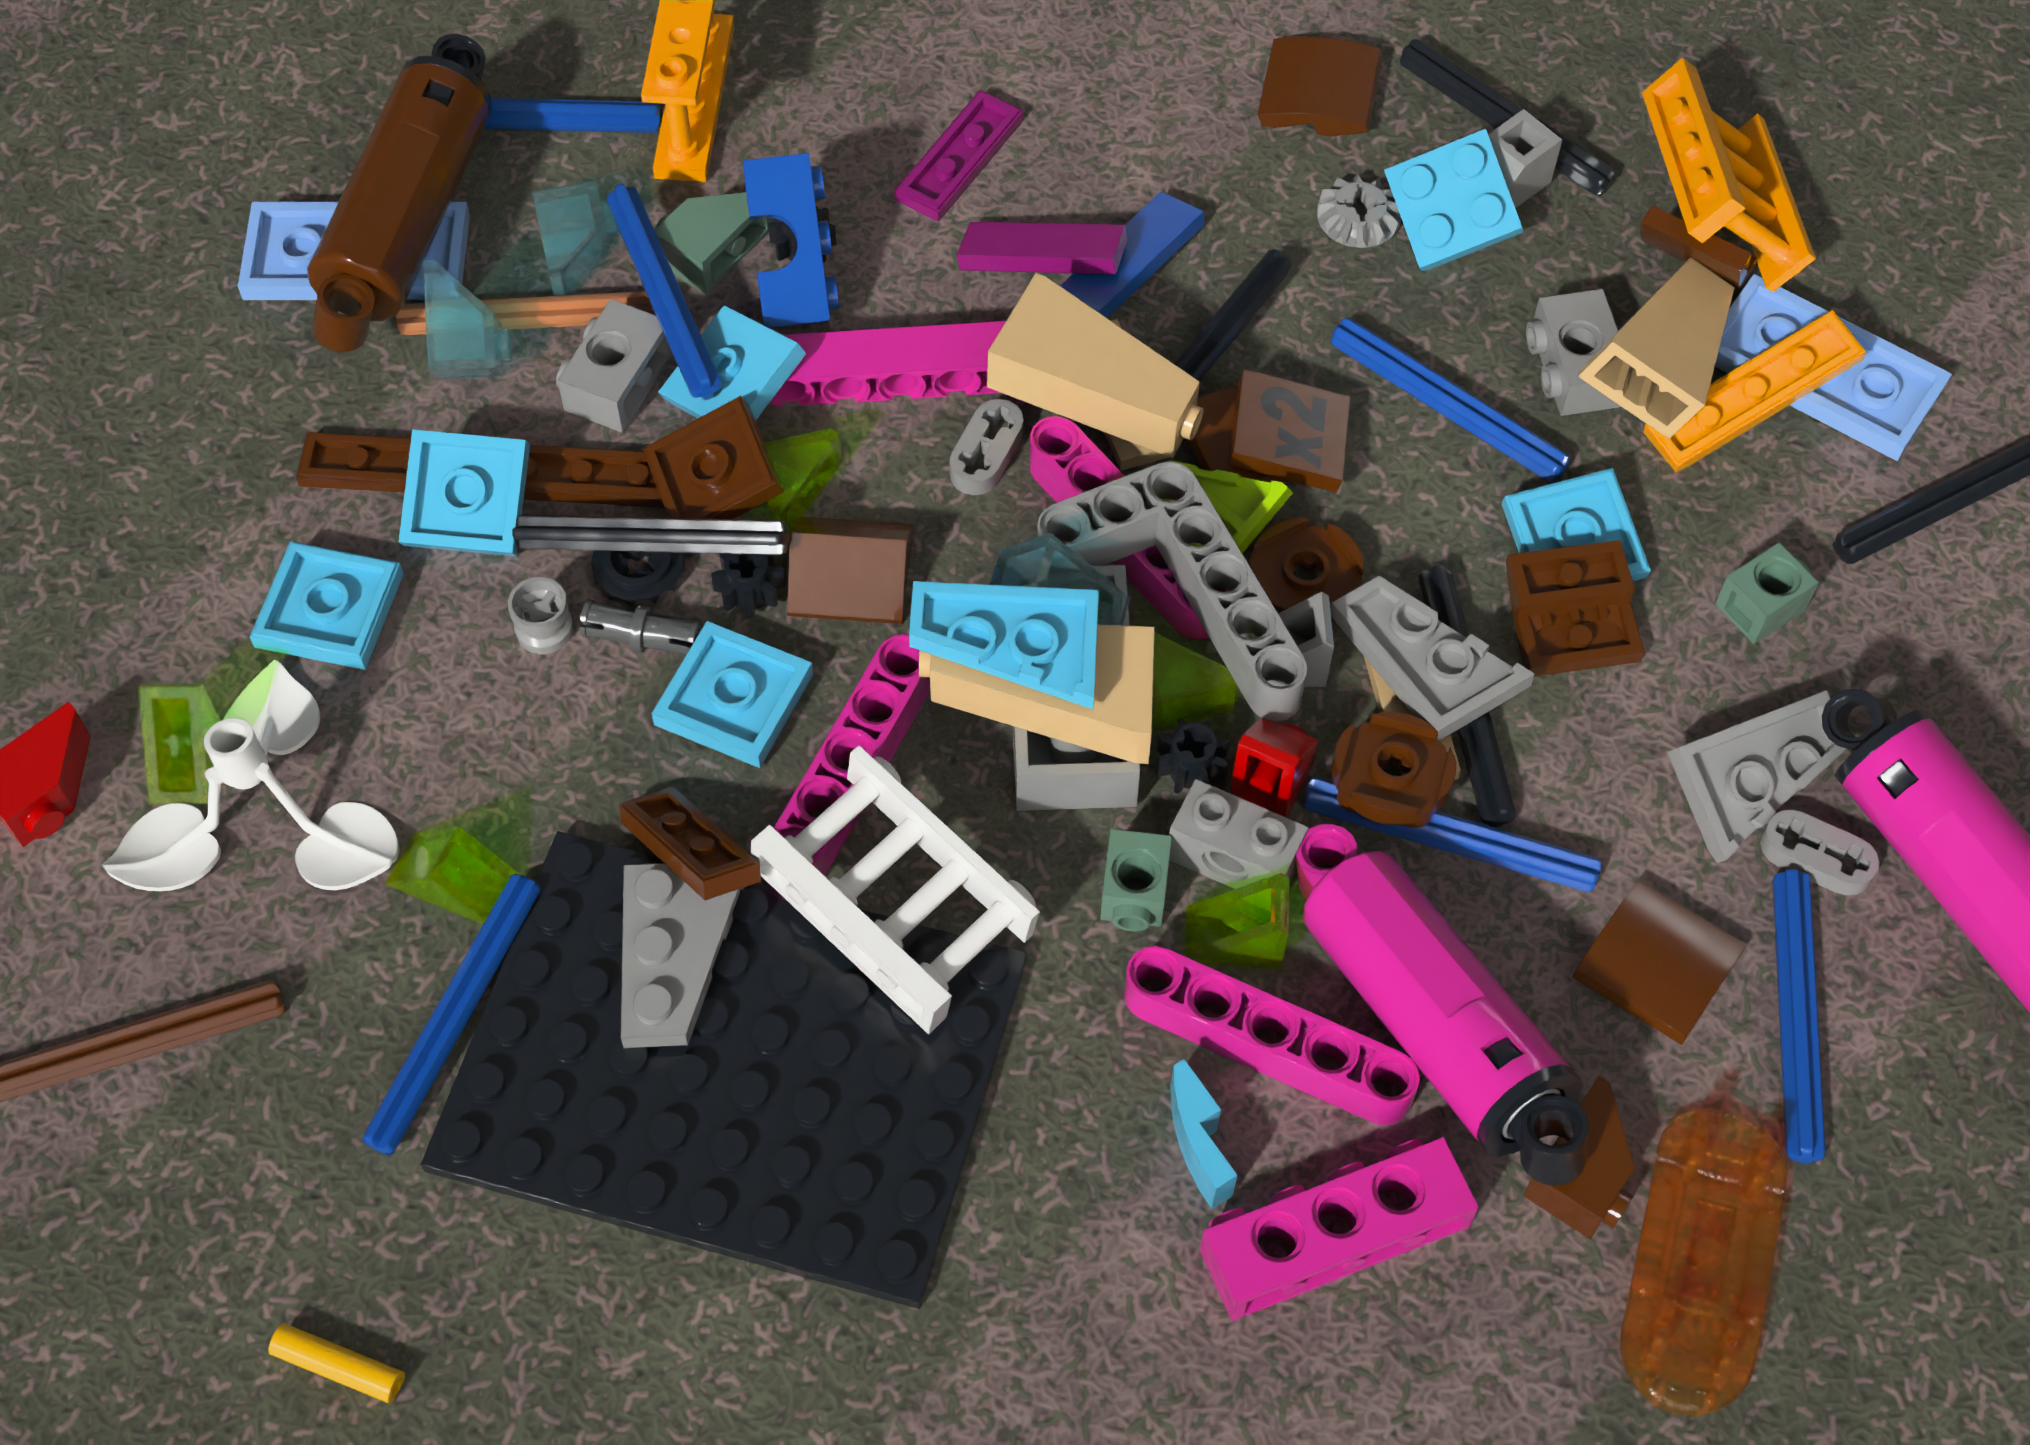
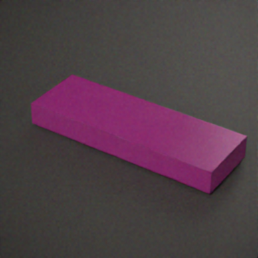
M979 90L894 190V200L939 222L1023 122L1024 111Z
M970 222L957 252L959 269L963 271L1116 274L1128 239L1125 225Z

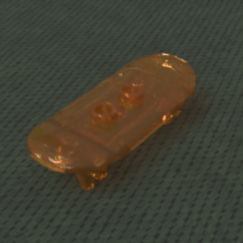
M1711 1107L1690 1110L1676 1117L1663 1131L1656 1151L1621 1327L1620 1352L1625 1372L1635 1389L1652 1405L1674 1415L1697 1417L1712 1414L1733 1403L1752 1378L1760 1344L1784 1205L1788 1168L1780 1146L1768 1131L1752 1119L1731 1110Z

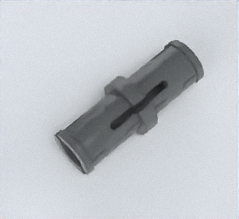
M588 599L583 606L580 621L587 622V624H581L579 631L582 637H595L629 644L631 651L643 653L644 648L647 647L687 655L698 636L696 634L702 630L703 623L700 620L692 621L655 614L650 606L639 605L634 610L598 603L595 600Z

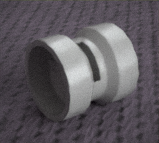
M532 577L518 583L511 590L508 598V610L514 623L516 638L520 645L529 652L536 654H549L562 649L570 641L573 634V620L568 609L567 596L562 586L550 578Z

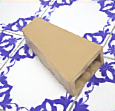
M1690 257L1580 369L1578 377L1670 439L1705 406L1735 287Z
M1035 273L988 350V388L1168 457H1174L1184 438L1192 440L1200 426L1204 409L1197 406L1200 384L1198 380L1046 276Z
M1097 624L1093 709L919 651V677L930 678L932 702L1136 764H1149L1152 734L1154 627Z

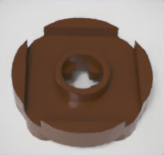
M1293 518L1274 524L1258 537L1248 565L1277 613L1320 592L1329 596L1331 611L1332 602L1362 586L1363 556L1355 541L1345 531L1327 523L1326 529L1319 526L1308 525L1309 519ZM1301 564L1306 570L1315 567L1318 570L1315 574V579L1302 580L1295 576V566Z
M1400 712L1371 715L1370 722L1360 724L1356 728H1354L1355 723L1347 727L1338 739L1332 761L1331 773L1337 788L1336 798L1339 805L1346 811L1358 813L1369 820L1382 824L1404 825L1409 828H1420L1428 824L1432 815L1447 802L1456 776L1455 756L1451 747L1447 753L1445 746L1437 740L1438 731L1423 719ZM1389 760L1401 763L1400 769L1406 775L1392 776L1385 773L1380 767H1386Z

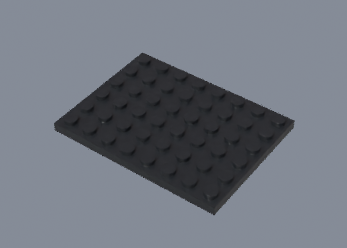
M557 831L536 881L540 886V894L506 954L420 1164L423 1171L920 1309L1027 962V952L992 943L987 944L947 982L949 987L947 992L952 995L947 1017L930 1034H927L772 886L755 883L745 887L744 890H740L732 913L733 921L726 940L723 939L712 968V980L689 1044L681 1046L624 1048L621 1040L624 865L663 864L664 862L656 856ZM861 910L873 922L878 919L885 921L889 918L888 916ZM918 924L901 940L903 943L902 949L919 965L922 962L930 964L960 935Z

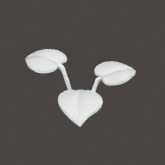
M273 660L241 692L226 713L224 719L214 724L204 737V747L214 765L205 771V776L209 782L208 815L206 819L199 809L189 804L170 803L159 806L140 818L130 828L117 850L102 866L114 879L125 885L147 891L176 890L191 885L204 877L214 867L221 855L220 845L210 832L214 831L219 825L222 783L237 789H249L264 781L301 828L311 834L298 846L295 854V863L300 875L307 883L324 890L347 889L385 872L398 858L399 842L388 820L374 808L361 803L341 802L335 804L325 812L319 825L315 824L307 817L273 775L268 765L267 752L285 755L298 750L315 734L320 723V710L312 694L296 681L280 662Z

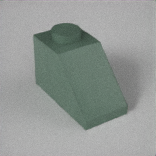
M746 192L687 198L672 213L664 215L658 221L654 230L674 275L707 294L769 233L768 223L774 222V219L750 220Z

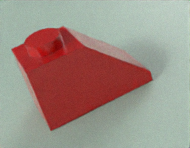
M69 701L0 749V821L22 847L34 839H43L54 834L62 826L65 817L75 811L91 735L76 709Z
M1263 717L1260 718L1242 735L1238 743L1230 794L1287 818L1313 767L1318 740L1308 736L1301 728L1291 723H1277Z

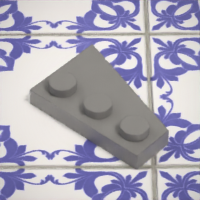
M1381 576L1372 579L1331 604V617L1413 716L1430 723L1438 731L1437 740L1439 741L1532 686L1535 673L1519 663H1516L1513 667L1488 652L1489 644L1473 634H1470L1467 638L1439 621L1438 612Z
M1827 690L1667 752L1707 849L1717 863L1726 861L1740 848L1739 845L1752 832L1763 827L1776 814L1778 808L1797 791L1804 789L1846 750V748L1839 747L1829 740L1822 727L1821 716L1825 704L1830 700Z
M665 863L624 865L621 1040L624 1048L681 1046L689 1044L712 980V968L723 939L726 940L733 921L732 913L741 889L703 900Z

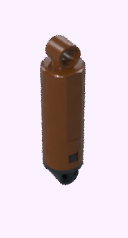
M460 34L445 35L435 42L431 56H418L406 62L308 264L309 284L317 294L312 331L318 342L329 350L349 352L361 347L367 340L371 321L382 322L398 315L406 302L492 111L491 96L481 81L486 60L484 50L476 41L468 36Z

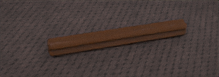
M267 980L0 1062V1102L281 1016L285 1012V1002L281 989L275 980Z

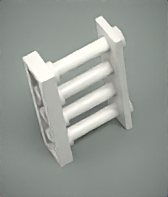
M857 746L850 753L847 780L853 786L795 838L790 835L783 838L771 825H768L751 840V855L760 862L761 876L927 1034H930L947 1017L952 997L947 992L949 990L947 982L1005 927L1010 929L1025 943L1033 935L1040 911L1035 908L1036 903L1025 887L1014 880L1007 882L901 784L900 776L889 762L879 756L872 758L861 746ZM872 802L897 827L840 879L832 877L828 880L812 865L813 859L811 856ZM917 843L943 868L885 921L878 919L873 922L857 907L858 902L856 898ZM962 885L988 910L930 964L922 962L919 965L902 949L903 943L901 940Z

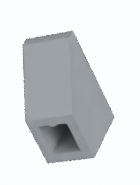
M1525 109L1488 134L1515 208L1551 183L1562 139Z

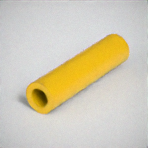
M282 1323L276 1329L269 1344L268 1351L270 1355L388 1404L393 1403L405 1380V1372L286 1323Z

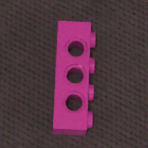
M1444 1137L1427 1144H1423L1421 1139L1407 1141L1392 1149L1386 1155V1160L1368 1167H1364L1362 1162L1345 1165L1329 1175L1327 1178L1328 1182L1308 1190H1305L1303 1185L1291 1186L1273 1195L1268 1200L1269 1205L1247 1214L1243 1208H1236L1212 1219L1208 1224L1209 1228L1203 1230L1200 1252L1231 1321L1469 1228L1479 1206ZM1385 1191L1398 1192L1407 1199L1410 1208L1405 1210L1390 1209L1382 1203L1379 1194ZM1326 1214L1339 1215L1349 1223L1351 1230L1344 1234L1331 1233L1321 1225L1319 1218ZM1268 1237L1280 1238L1289 1245L1292 1253L1282 1258L1271 1257L1262 1251L1258 1242Z

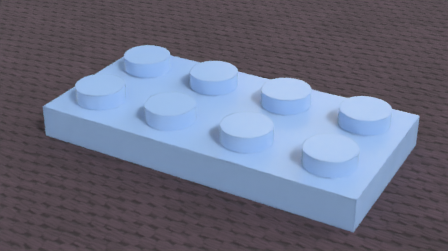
M252 202L238 281V289L242 300H317V294L309 284L307 267L338 202ZM450 202L406 300H460L470 221L467 202Z
M1753 274L1729 308L1715 367L1730 373L1829 311L1781 287L1771 292L1765 287L1763 278ZM1839 317L1866 351L1863 361L1795 401L1790 406L1898 461L1946 388L1952 374Z

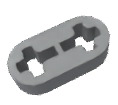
M994 399L981 404L975 411L954 447L949 460L950 478L956 489L965 494L980 495L991 491L998 484L1023 437L1024 419L1022 411L1017 405L1008 400ZM999 420L1008 422V428L1001 427L994 439H989V424L996 425ZM980 454L985 455L984 469H977L973 475L965 472V466L972 467Z
M1783 810L1774 814L1761 836L1762 852L1770 862L1784 870L1797 869L1798 872L1807 873L1811 882L1835 893L1857 895L1865 891L1879 869L1880 862L1877 852L1870 843L1804 812ZM1788 830L1799 834L1797 838L1798 844L1794 849H1789L1782 845L1784 835ZM1845 855L1856 859V870L1852 875H1847L1840 871L1842 867L1841 861Z

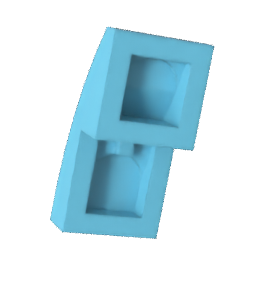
M1185 1059L1173 1065L1170 1085L1174 1129L1186 1165L1199 1191L1210 1208L1213 1209L1233 1196L1237 1174L1210 1138V1135L1217 1132L1221 1109Z

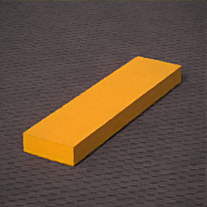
M1831 310L1711 383L1705 406L1670 439L1648 424H1645L1643 432L1673 470L1678 472L1863 361L1866 351L1835 312Z

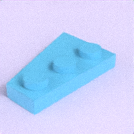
M913 581L909 644L911 648L1093 709L1099 590Z

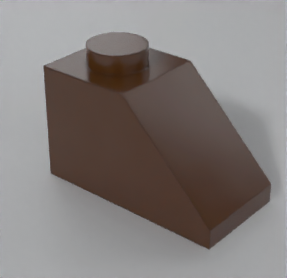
M1598 1076L1579 1105L1588 1118L1587 1162L1583 1172L1574 1181L1564 1185H1545L1531 1178L1523 1194L1525 1198L1590 1240L1601 1223L1614 1229L1634 1197L1623 1188L1635 1167L1611 1084L1601 1076ZM1558 1137L1553 1146L1562 1145L1568 1141Z

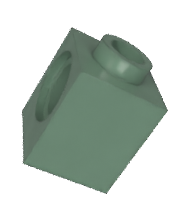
M1779 542L1727 575L1715 604L1753 644H1756L1805 612L1819 582L1812 576L1808 566L1802 560L1793 557Z
M1110 829L1100 920L1112 921L1113 925L1117 928L1132 932L1146 930L1149 925L1162 926L1172 836ZM1129 879H1138L1145 882L1148 887L1142 890H1131L1126 888L1122 882Z

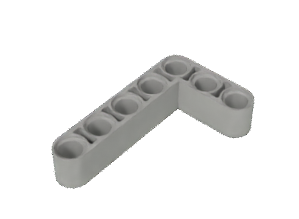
M1177 462L1158 463L1052 504L1043 510L1037 523L1036 558L1039 567L1104 566L1156 545L1250 708L1257 716L1275 722L1287 720L1297 713L1301 706L1307 675L1305 658L1197 478L1188 467ZM1166 498H1167V499H1173V500H1175V501H1165V500H1162V499H1166ZM1110 519H1120V520H1123V521H1121V522H1114V521H1110ZM1064 539L1070 540L1071 542L1061 543L1055 540ZM1187 543H1200L1202 546H1192ZM1221 587L1226 588L1230 591L1220 592L1213 588ZM1250 633L1259 638L1250 639L1239 634ZM1280 680L1288 685L1282 687L1274 686L1267 681Z

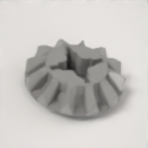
M1359 174L1350 182L1337 177L1332 188L1322 190L1317 206L1318 223L1322 230L1336 242L1355 248L1374 247L1388 241L1398 231L1401 224L1399 210L1391 189L1385 190L1382 187L1380 178L1369 183L1363 182ZM1356 198L1361 199V203L1364 204V208L1367 210V214L1364 215V221H1360L1359 214H1357L1356 209L1353 207V204L1356 203Z

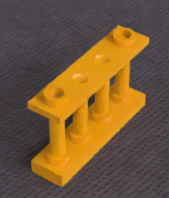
M716 0L659 1L641 92L642 102L665 104L653 163L654 179L707 182L735 27L733 15L713 14Z
M1682 57L1642 92L1687 231L1691 236L1704 243L1725 226L1751 245L1754 255L1757 257V264L1765 287L1774 292L1813 262L1816 257L1765 119L1757 113L1742 127L1736 129L1711 110L1697 68Z

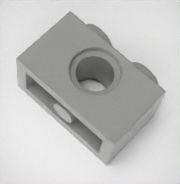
M1603 289L1539 298L1533 321L1527 323L1526 339L1529 351L1532 355L1539 354L1543 364L1541 370L1543 392L1546 398H1555L1560 416L1621 407L1578 377L1580 369L1618 331Z
M612 299L609 300L599 317H593L587 324L583 341L573 357H567L558 370L556 385L560 391L564 411L616 431L624 432L673 355L656 315Z
M1195 779L1170 827L1169 836H1172L1169 860L1278 907L1297 869L1296 853L1309 827Z

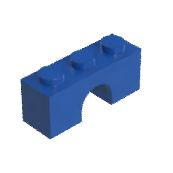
M809 153L743 160L749 219L770 218L782 221L792 230L797 242L796 254L787 266L779 270L757 273L763 325L773 329L829 322V310L839 309L835 276L825 277L822 255L832 254L828 221L818 222L815 200L825 199L821 165L811 166Z

